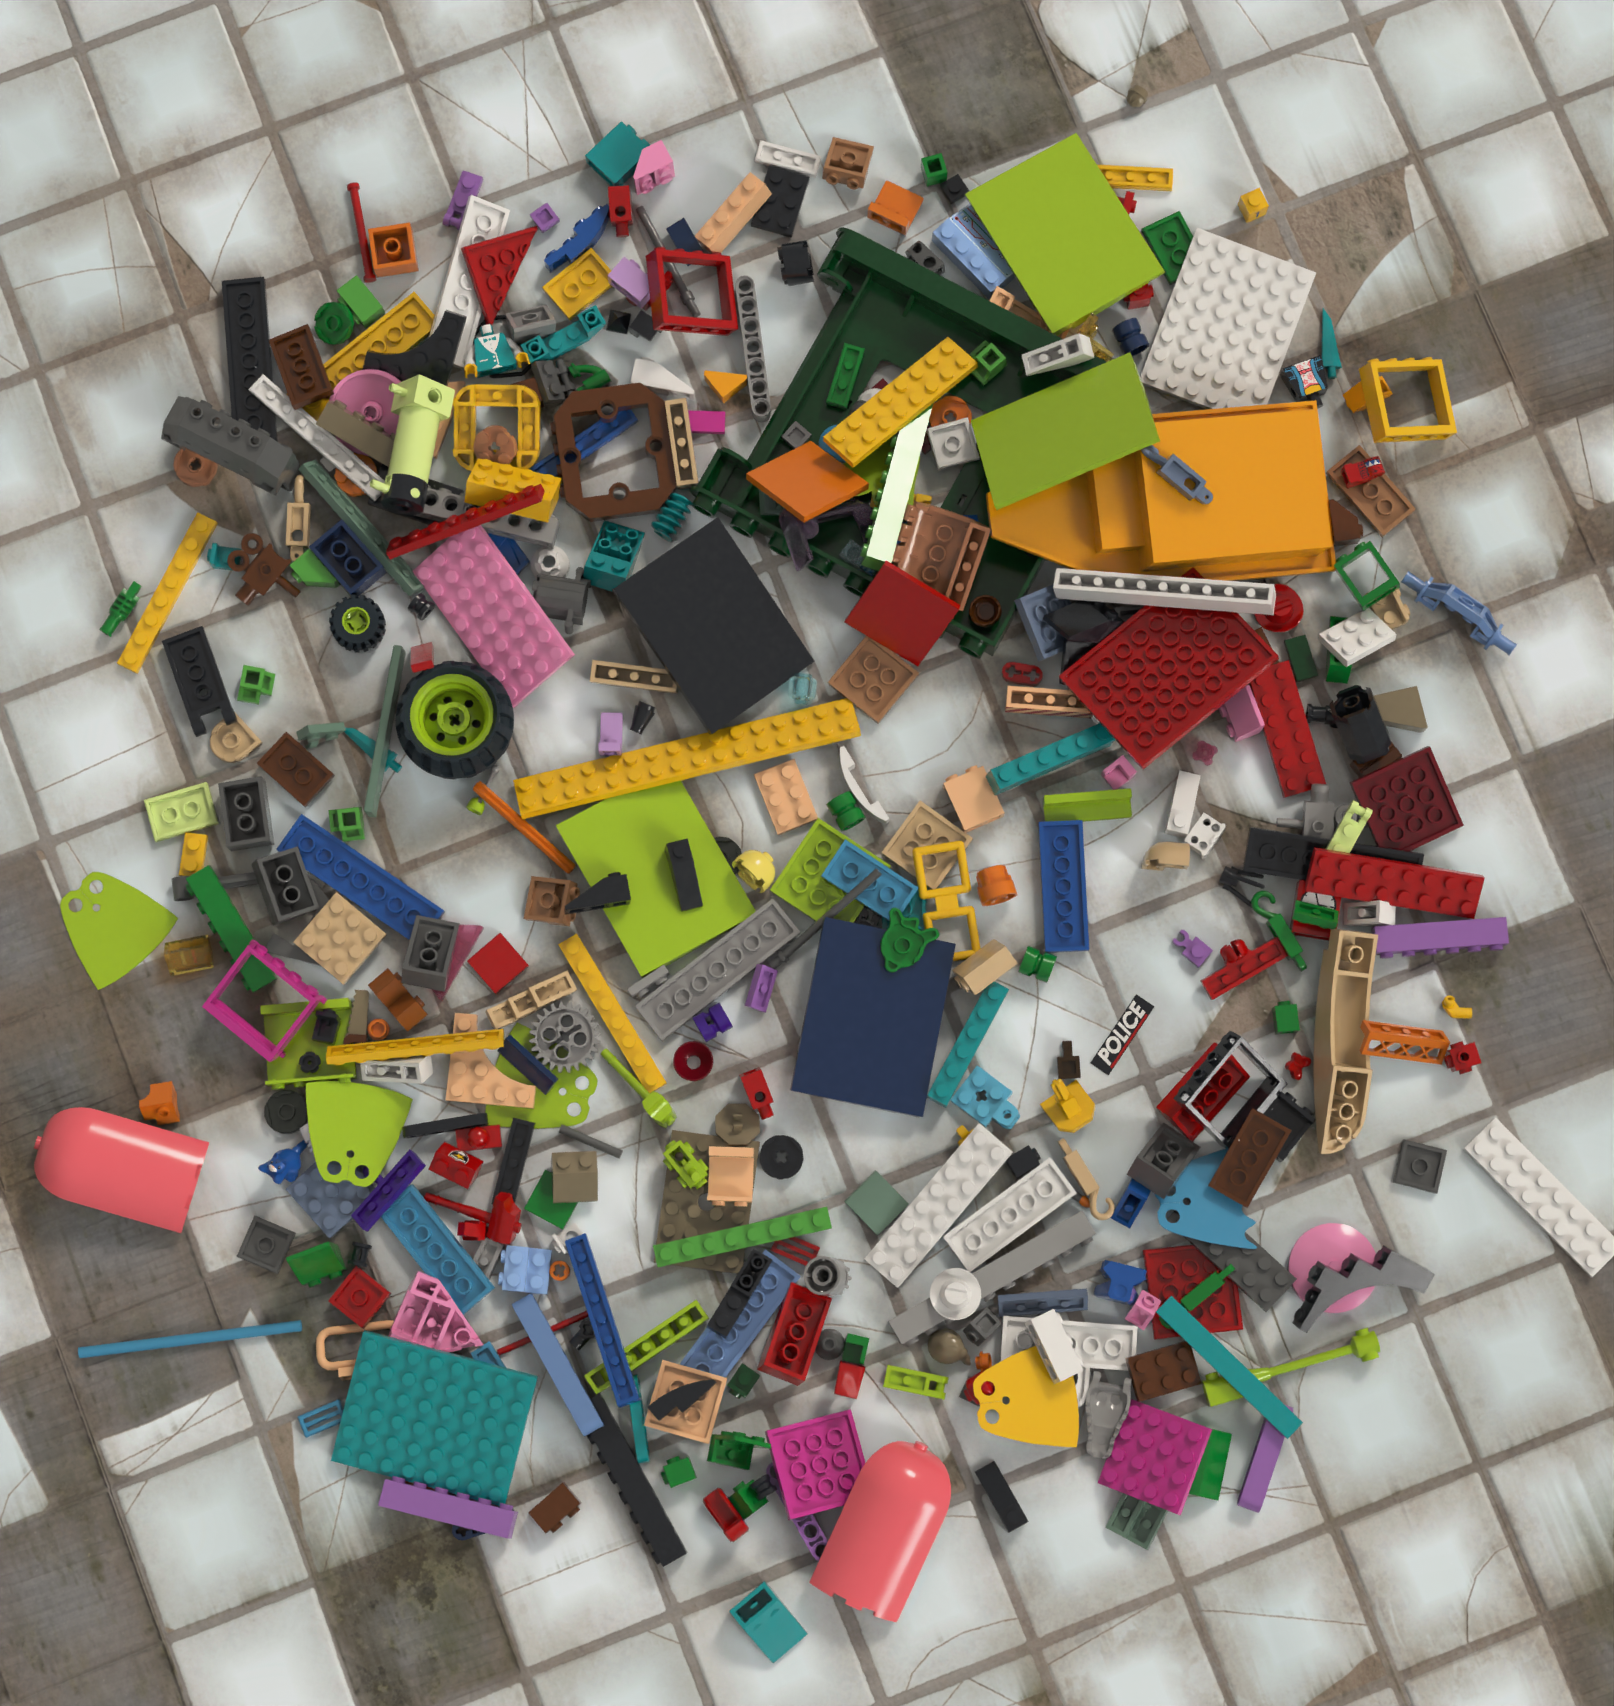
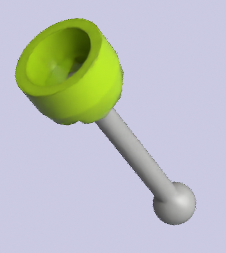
M497 765L491 767V773L485 783L487 787H489L494 775L499 772ZM480 796L473 797L468 802L466 808L477 815H482L485 802Z

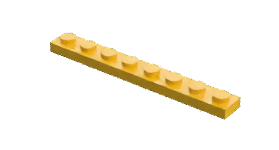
M197 512L117 662L118 665L138 674L218 524L215 520Z
M576 933L558 944L642 1086L649 1093H652L666 1085L665 1079L578 934Z
M504 1029L327 1046L326 1062L327 1065H343L349 1062L385 1061L389 1058L399 1057L406 1059L419 1055L427 1057L438 1053L453 1054L458 1051L474 1052L478 1049L495 1050L499 1047H504Z

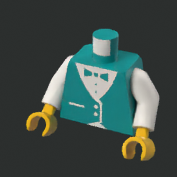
M487 324L480 327L482 337L474 339V345H471L468 349L464 373L465 378H468V374H474L475 378H481L517 370V365L518 368H522V362H527L529 365L530 361L528 354L523 352L511 338L505 337L504 333L494 334L492 325Z

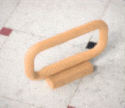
M393 1320L369 1322L364 1329L357 1324L324 1328L316 1338V1357L319 1365L326 1370H338L339 1378L342 1381L351 1380L356 1359L329 1362L325 1357V1339L331 1335L357 1333L364 1330L391 1329Z

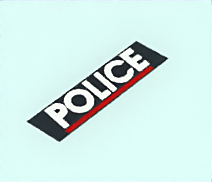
M1136 994L1090 1063L1109 1075L1155 1006Z

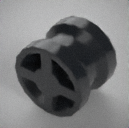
M420 593L411 601L408 610L415 612L420 620H424L432 612L435 604L432 601H427L425 595Z
M769 1474L762 1476L749 1485L751 1490L756 1492L758 1501L777 1490V1487L771 1484Z

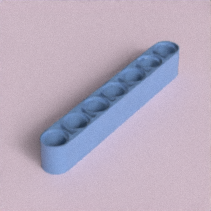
M532 1293L513 1303L512 1306L583 1436L585 1437L604 1426Z

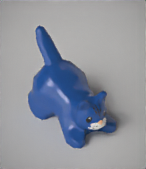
M303 1140L292 1149L279 1150L270 1161L260 1165L258 1169L271 1176L277 1184H281L284 1179L289 1182L295 1181L302 1164L300 1154L305 1150L308 1143H305Z

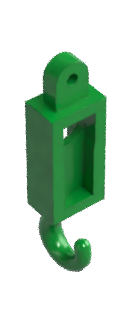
M1268 891L1257 892L1251 900L1253 910L1268 919L1266 925L1273 937L1279 939L1288 955L1286 957L1287 960L1293 959L1301 972L1307 969V965L1300 955L1303 949L1281 913L1276 914L1266 911L1258 905V900L1261 897L1269 898L1272 904L1276 902L1275 897Z
M1229 1264L1220 1273L1214 1271L1181 1298V1305L1187 1311L1193 1310L1225 1283L1224 1278L1235 1270L1234 1266ZM1159 1316V1320H1160L1161 1324H1162L1165 1328L1172 1329V1328Z

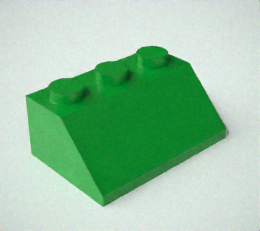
M1212 1429L1189 1494L1219 1501L1232 1434Z

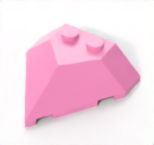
M418 1271L408 1286L388 1336L445 1352H454L472 1346H482V1341L438 1278Z

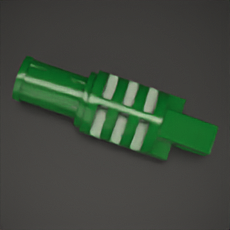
M133 581L128 590L122 589L109 609L108 613L110 615L99 629L101 632L111 637L119 623L127 619L140 599L136 596L141 589L140 584Z

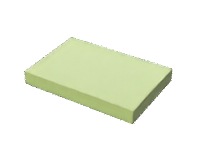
M207 782L144 800L155 842L185 834V832L190 833L219 824Z

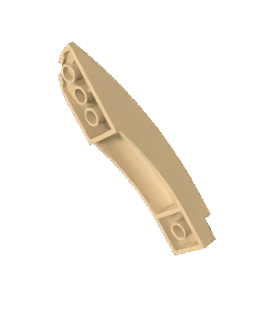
M1331 929L1328 950H1323L1316 1004L1313 1066L1315 1119L1320 1154H1330L1344 1149L1347 1143L1358 1136L1366 1118L1373 1070L1370 1069V1055L1361 1054L1359 1051L1365 1037L1360 1026L1363 1020L1369 1021L1372 975L1378 941L1377 934Z

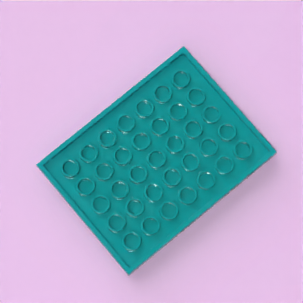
M364 1330L331 1461L389 1477L406 1479L405 1481L412 1483L414 1481L427 1484V1487L434 1489L435 1487L448 1489V1492L457 1494V1492L468 1494L471 1499L478 1500V1498L488 1499L492 1501L491 1504L500 1506V1503L506 1504L538 1376Z

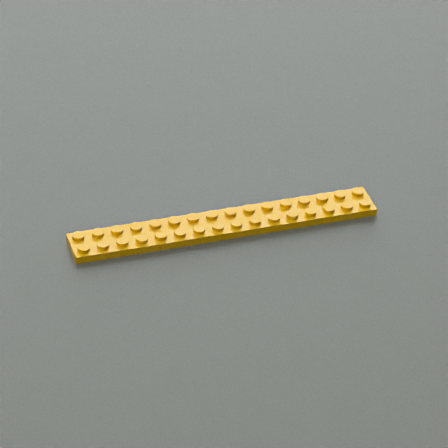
M844 698L722 728L713 734L706 732L625 752L622 755H613L515 779L513 782L521 818L526 819L861 736V731L853 703Z

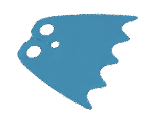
M1228 1149L1216 1151L1192 1160L1174 1185L1176 1192L1173 1196H1166L1163 1199L1155 1194V1197L1160 1201V1208L1157 1212L1158 1221L1164 1229L1204 1242L1238 1248H1257L1256 1245L1249 1242L1245 1237V1231L1256 1222L1243 1213V1205L1208 1186ZM1189 1198L1191 1201L1190 1205H1185L1183 1199ZM1173 1209L1179 1213L1180 1219L1176 1223L1167 1221L1166 1212Z

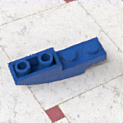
M608 204L603 207H597L593 210L591 216L579 220L573 228L575 237L568 238L562 247L558 250L554 249L546 255L544 263L550 273L567 261L570 264L596 245L610 218Z

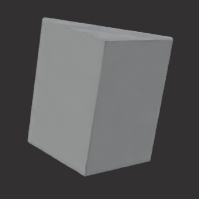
M546 304L505 314L512 340L516 344L527 342L538 335L541 338H545L555 333L556 321Z

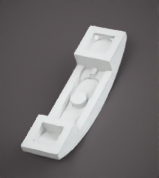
M844 746L840 747V766L848 790L852 792L859 806L867 814L885 825L888 824L889 817L879 801L870 805L850 771L855 768V763Z

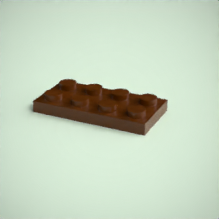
M308 324L269 339L294 410L334 394Z
M1252 1108L1208 1186L1248 1208L1292 1130Z

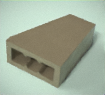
M1417 686L1374 695L1385 726L1419 733L1424 732L1428 728Z

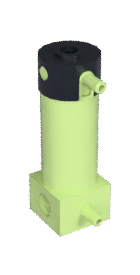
M420 374L398 384L392 383L389 385V391L394 393L391 412L399 415L385 483L375 479L370 481L371 488L383 492L381 505L384 508L405 515H417L424 512L439 423L450 418L455 394L454 389Z

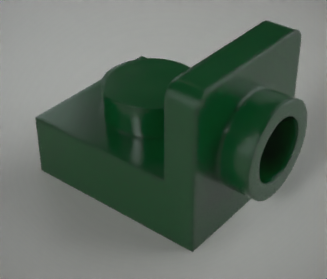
M742 1363L727 1384L730 1387L728 1392L738 1399L741 1396L746 1398L760 1378V1375Z

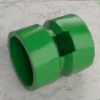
M851 791L835 797L826 804L832 816H837L835 821L841 832L856 826L866 818L862 810L855 807L857 801Z
M1028 946L1018 972L1027 976L1034 974L1037 980L1047 983L1057 956L1047 952L1040 954L1039 949Z

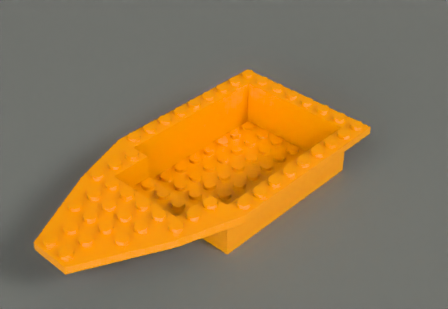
M1316 400L1152 414L1160 438V442L1153 444V446L1159 450V455L1166 459L1170 455L1175 454L1207 481L1204 487L1212 493L1213 500L1206 505L1200 503L1195 498L1189 501L1156 473L1161 466L1147 458L1141 450L998 510L994 506L991 492L986 494L991 538L1069 569L1181 577L1194 567L1205 579L1224 581L1335 572L1334 564L1336 563ZM1190 478L1184 481V485L1190 490H1193L1196 486V483Z

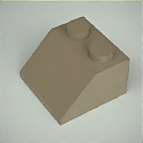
M597 1152L552 1153L553 1203L598 1201Z

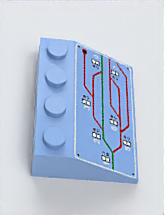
M970 204L949 217L932 232V242L988 299H990L996 286L1003 289L1015 278V275Z

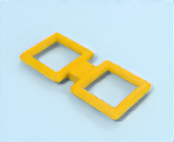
M954 841L916 847L912 850L919 897L923 900L935 898L936 911L923 914L924 930L933 928L932 920L967 915L972 950L954 952L953 961L966 960L981 948L974 907H959L957 894L971 891L964 842ZM956 850L962 885L927 890L922 855Z

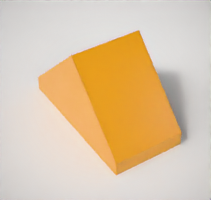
M704 370L705 382L723 403L747 386V375Z

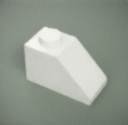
M1381 900L1344 903L1343 925L1366 927L1395 925L1396 906H1391L1389 902Z

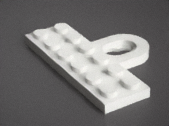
M1003 1316L1000 1361L1035 1346L1025 1325V1322L1033 1318ZM1063 1320V1329L1065 1333L1070 1335L1075 1354L1077 1353L1083 1362V1371L1077 1373L1078 1379L1075 1384L1078 1408L1086 1401L1089 1389L1090 1368L1128 1371L1125 1358L1136 1355L1138 1326Z

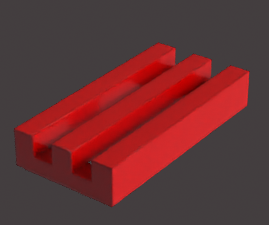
M792 1237L788 1239L813 1249V1254L781 1240L774 1241L770 1250L806 1266L808 1264L807 1261L777 1249L778 1244L811 1258L810 1260L817 1257L820 1247L797 1237Z

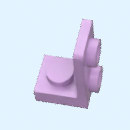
M601 713L600 756L622 755V713Z

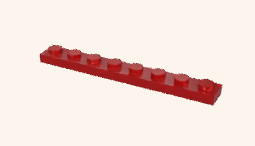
M541 484L536 486L530 485L521 492L509 493L500 500L487 502L482 507L470 508L465 513L458 516L452 515L443 522H434L427 528L413 530L404 537H395L389 542L386 554L389 559H393L542 502L545 490Z

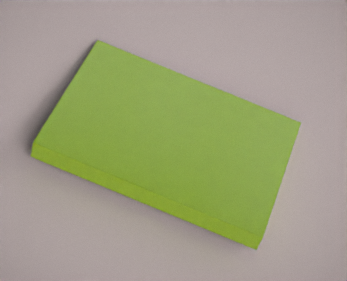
M1077 133L965 194L969 204L1048 330L1056 336L1071 327L1072 329L1076 328L1165 273Z
M1130 352L971 420L996 510L1160 442L1146 392Z
M681 781L607 798L556 825L590 887L603 878L608 877V874L620 872L621 875L627 874L631 896L630 904L604 908L603 910L642 978L662 965H665V967L733 929L756 912ZM688 838L703 907L681 912L665 853V846L667 843Z

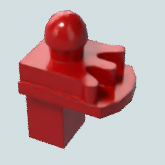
M477 1220L458 1222L457 1235L462 1236L463 1240L480 1241L485 1240V1237H487L488 1227H486V1222Z

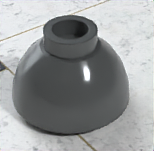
M824 1329L821 1331L815 1351L818 1356L825 1360H834L843 1353L845 1340L837 1330Z

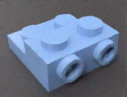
M507 1245L506 1250L501 1252V1263H505L504 1272L499 1273L498 1285L502 1286L503 1291L548 1295L552 1250Z

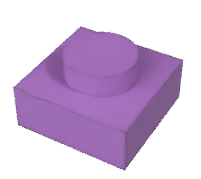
M545 203L530 214L531 219L542 233L560 222L558 216L548 203Z

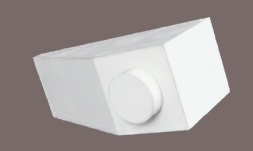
M1080 333L1022 354L1027 376L1077 365L1094 358L1090 338Z
M648 357L635 358L631 384L642 383L657 394L689 400L695 399V392L691 387L660 364L654 362L653 359Z
M1179 770L1165 834L1181 838L1187 837L1201 775Z
M419 1055L406 1059L399 1057L389 1058L385 1061L369 1060L360 1063L362 1081L422 1084L433 1074L431 1056Z

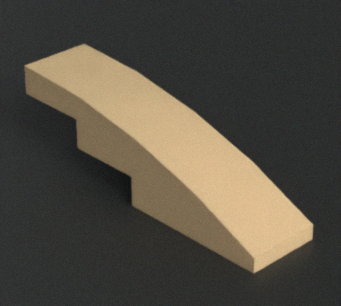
M567 970L529 987L526 991L508 998L503 1003L487 1009L485 1013L493 1029H501L577 991V988Z

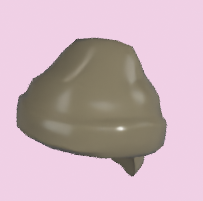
M943 1328L932 1333L927 1345L928 1351L934 1360L943 1364H952L961 1360L963 1364L971 1365L968 1350L965 1349L963 1341L957 1332L952 1329Z

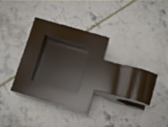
M1063 1041V1057H1057L1058 1079L1081 1078L1079 1056H1073L1072 1041Z

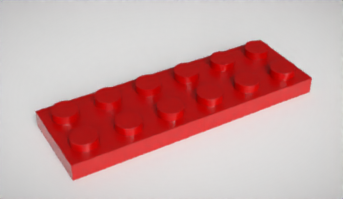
M1287 660L1271 665L1251 681L1249 685L1265 724L1263 732L1283 798L1311 790L1312 784H1326L1290 662Z

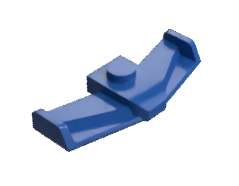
M487 533L516 574L519 575L530 563V560L516 541Z

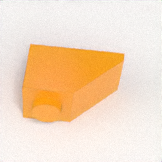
M1379 376L1383 398L1386 399L1393 393L1383 376ZM1360 381L1343 394L1347 407L1353 413L1367 409Z

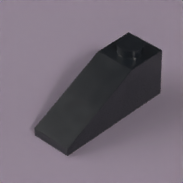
M688 838L667 843L665 853L681 912L703 907Z
M620 872L608 874V877L603 878L568 903L564 908L565 915L629 905L631 896L627 874L621 875Z
M995 1461L975 1471L1008 1533L1029 1522Z

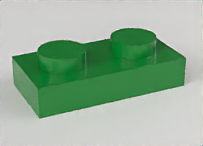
M1296 900L1292 919L1301 923H1309L1324 929L1334 930L1338 924L1339 911Z

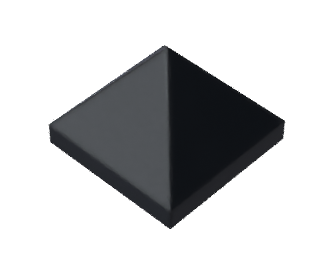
M610 310L606 331L627 334L632 314Z

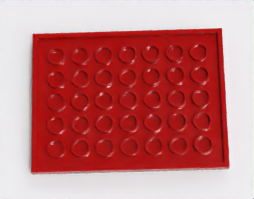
M1194 567L1181 576L1184 578L1205 579ZM1145 605L1060 674L1059 678L1144 770L1279 659V656L1237 612Z

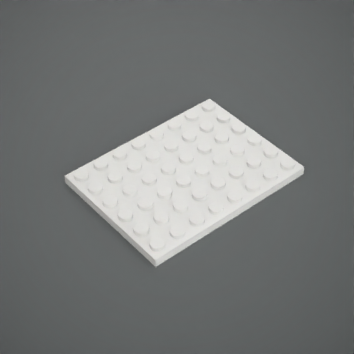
M1196 228L1142 370L1140 379L1143 386L1204 409L1267 405L1316 272Z

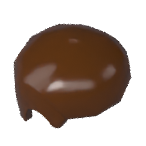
M982 595L976 597L971 602L969 616L974 624L987 628L994 626L999 621L1002 609L995 597Z

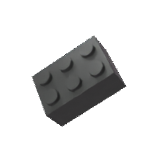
M262 776L218 783L227 848L230 851L274 845L266 781Z

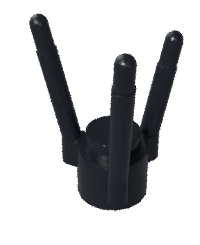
M1225 866L1219 880L1220 883L1224 884L1223 889L1230 891L1252 908L1251 901L1231 886L1236 887L1238 881L1264 889L1265 886L1263 884L1241 876L1245 875L1262 879L1264 875L1243 871L1233 866L1231 868Z

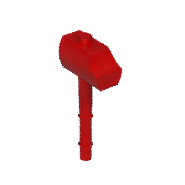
M426 1192L424 1196L427 1202L488 1223L487 1237L495 1242L510 1245L515 1240L516 1234L521 1230L522 1223H519L521 1210L514 1203L510 1193L500 1192L495 1196L492 1213Z

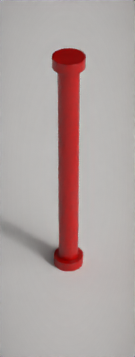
M354 182L347 185V190L350 191L365 272L363 279L365 283H371L377 279L372 269L358 192L360 186L359 183Z

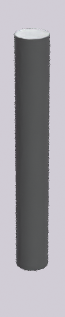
M563 1124L560 1127L559 1133L616 1158L620 1159L623 1150Z

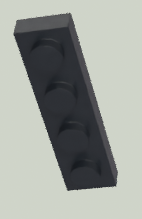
M513 1118L492 1205L495 1196L500 1192L512 1194L514 1203L516 1202L536 1123Z

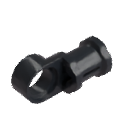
M1307 704L1306 719L1308 723L1311 721L1324 722V724L1338 729L1332 716L1330 705L1318 707Z

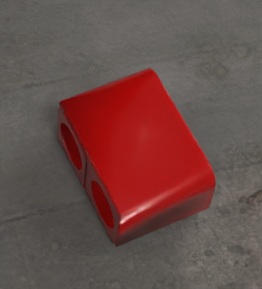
M840 1360L834 1394L857 1399L866 1367Z

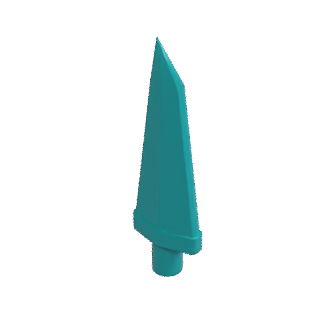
M1323 308L1321 357L1324 369H1327L1328 379L1337 378L1336 369H1340L1342 366L1332 320Z
M345 728L344 732L373 760L376 741L354 728ZM389 749L385 772L390 767L398 773L402 768L395 761L398 754Z

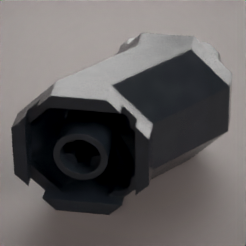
M1354 685L1339 691L1336 695L1337 700L1335 702L1332 700L1329 705L1350 759L1356 760L1358 764H1364L1370 760L1387 755L1391 739L1371 688L1366 687L1365 690L1359 685Z

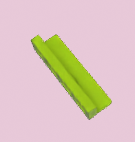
M1131 788L1044 795L1045 821L1083 820V822L1131 818Z

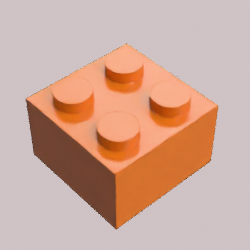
M410 222L368 229L373 268L377 278L419 271L414 234Z

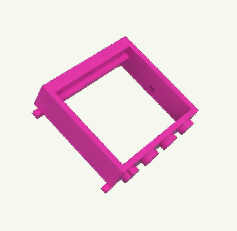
M251 940L250 945L245 948L202 1007L267 1061L271 1062L279 1056L281 1058L285 1057L286 1053L283 1051L316 1006L320 1002L325 1004L327 999L322 995H318L319 992H317L315 987L306 985L301 981L302 977L294 971L290 972L284 967L285 964L277 957L273 958L268 954L265 946L260 945L255 940ZM252 954L310 1001L277 1046L219 999Z

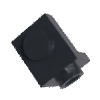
M330 1009L316 1011L317 1020L312 1040L335 1045L341 1019L335 1011Z

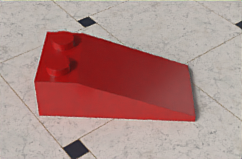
M791 1282L763 1349L757 1370L796 1386L803 1383L806 1379L832 1298L815 1294L808 1288Z

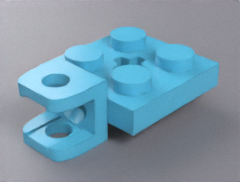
M978 1065L951 1098L952 1103L985 1128L993 1119L1001 1127L1010 1130L1020 1118L1017 1108L1007 1101L1013 1092ZM985 1091L987 1100H980L978 1102L976 1094ZM1006 1114H1011L1010 1118H1004Z

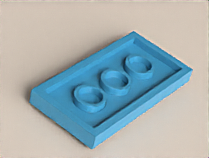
M846 839L821 875L822 878L848 894L877 868L882 875L857 896L855 900L887 921H890L889 911L892 908H898L903 912L918 890L917 886Z

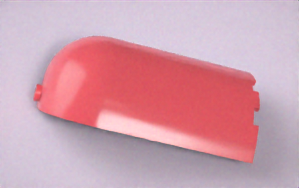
M69 1108L51 1117L46 1124L43 1136L37 1137L34 1149L38 1151L34 1162V1170L42 1186L61 1199L181 1233L209 1142L92 1108Z
M896 1441L883 1446L867 1460L853 1485L811 1577L810 1584L833 1597L834 1593L846 1599V1605L861 1611L864 1607L874 1611L873 1615L875 1617L893 1622L898 1621L944 1521L951 1499V1483L947 1469L936 1455L927 1450V1445L916 1441L915 1444Z

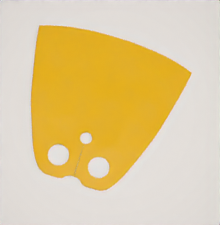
M1036 1346L1004 1359L982 1372L974 1380V1396L980 1403V1408L977 1412L978 1423L985 1431L1026 1443L1077 1447L1079 1413L1074 1377L1071 1376L1054 1384ZM986 1381L992 1382L995 1386V1391L990 1396L983 1394L981 1390L982 1384ZM1005 1396L1010 1399L1007 1405L1002 1402V1398ZM993 1409L998 1412L999 1420L997 1423L990 1424L986 1421L985 1414L988 1410Z

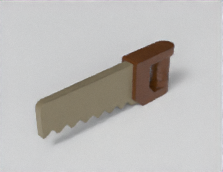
M355 990L356 995L353 996L355 1001L352 1002L354 1007L351 1008L350 1026L347 1028L349 1032L346 1033L343 1045L366 1043L368 1041L369 991Z

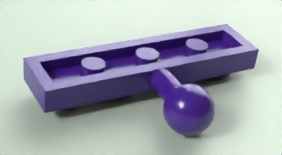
M409 1149L384 1178L379 1174L375 1180L377 1187L351 1215L352 1218L363 1230L368 1232L425 1168V1163L414 1151ZM366 1166L363 1168L365 1178L369 1175V1169Z

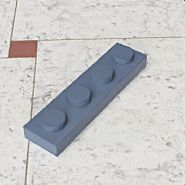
M1087 1288L998 1295L999 1317L1044 1314L1052 1309L1055 1312L1088 1310Z

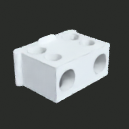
M1203 813L1185 838L1184 843L1190 844V849L1201 855L1202 859H1205L1224 833L1226 825Z

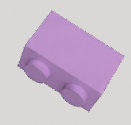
M623 257L607 275L608 282L642 309L650 299L648 274L640 270V266L631 259L629 261Z

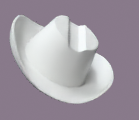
M950 1268L938 1274L933 1280L930 1288V1300L934 1309L941 1316L951 1320H960L969 1317L978 1308L981 1300V1288L975 1276L969 1271L961 1268Z

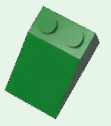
M329 1241L286 1257L289 1266L301 1285H308L309 1288L321 1284V1279L327 1277L330 1280L342 1276V1271L347 1270L339 1246Z

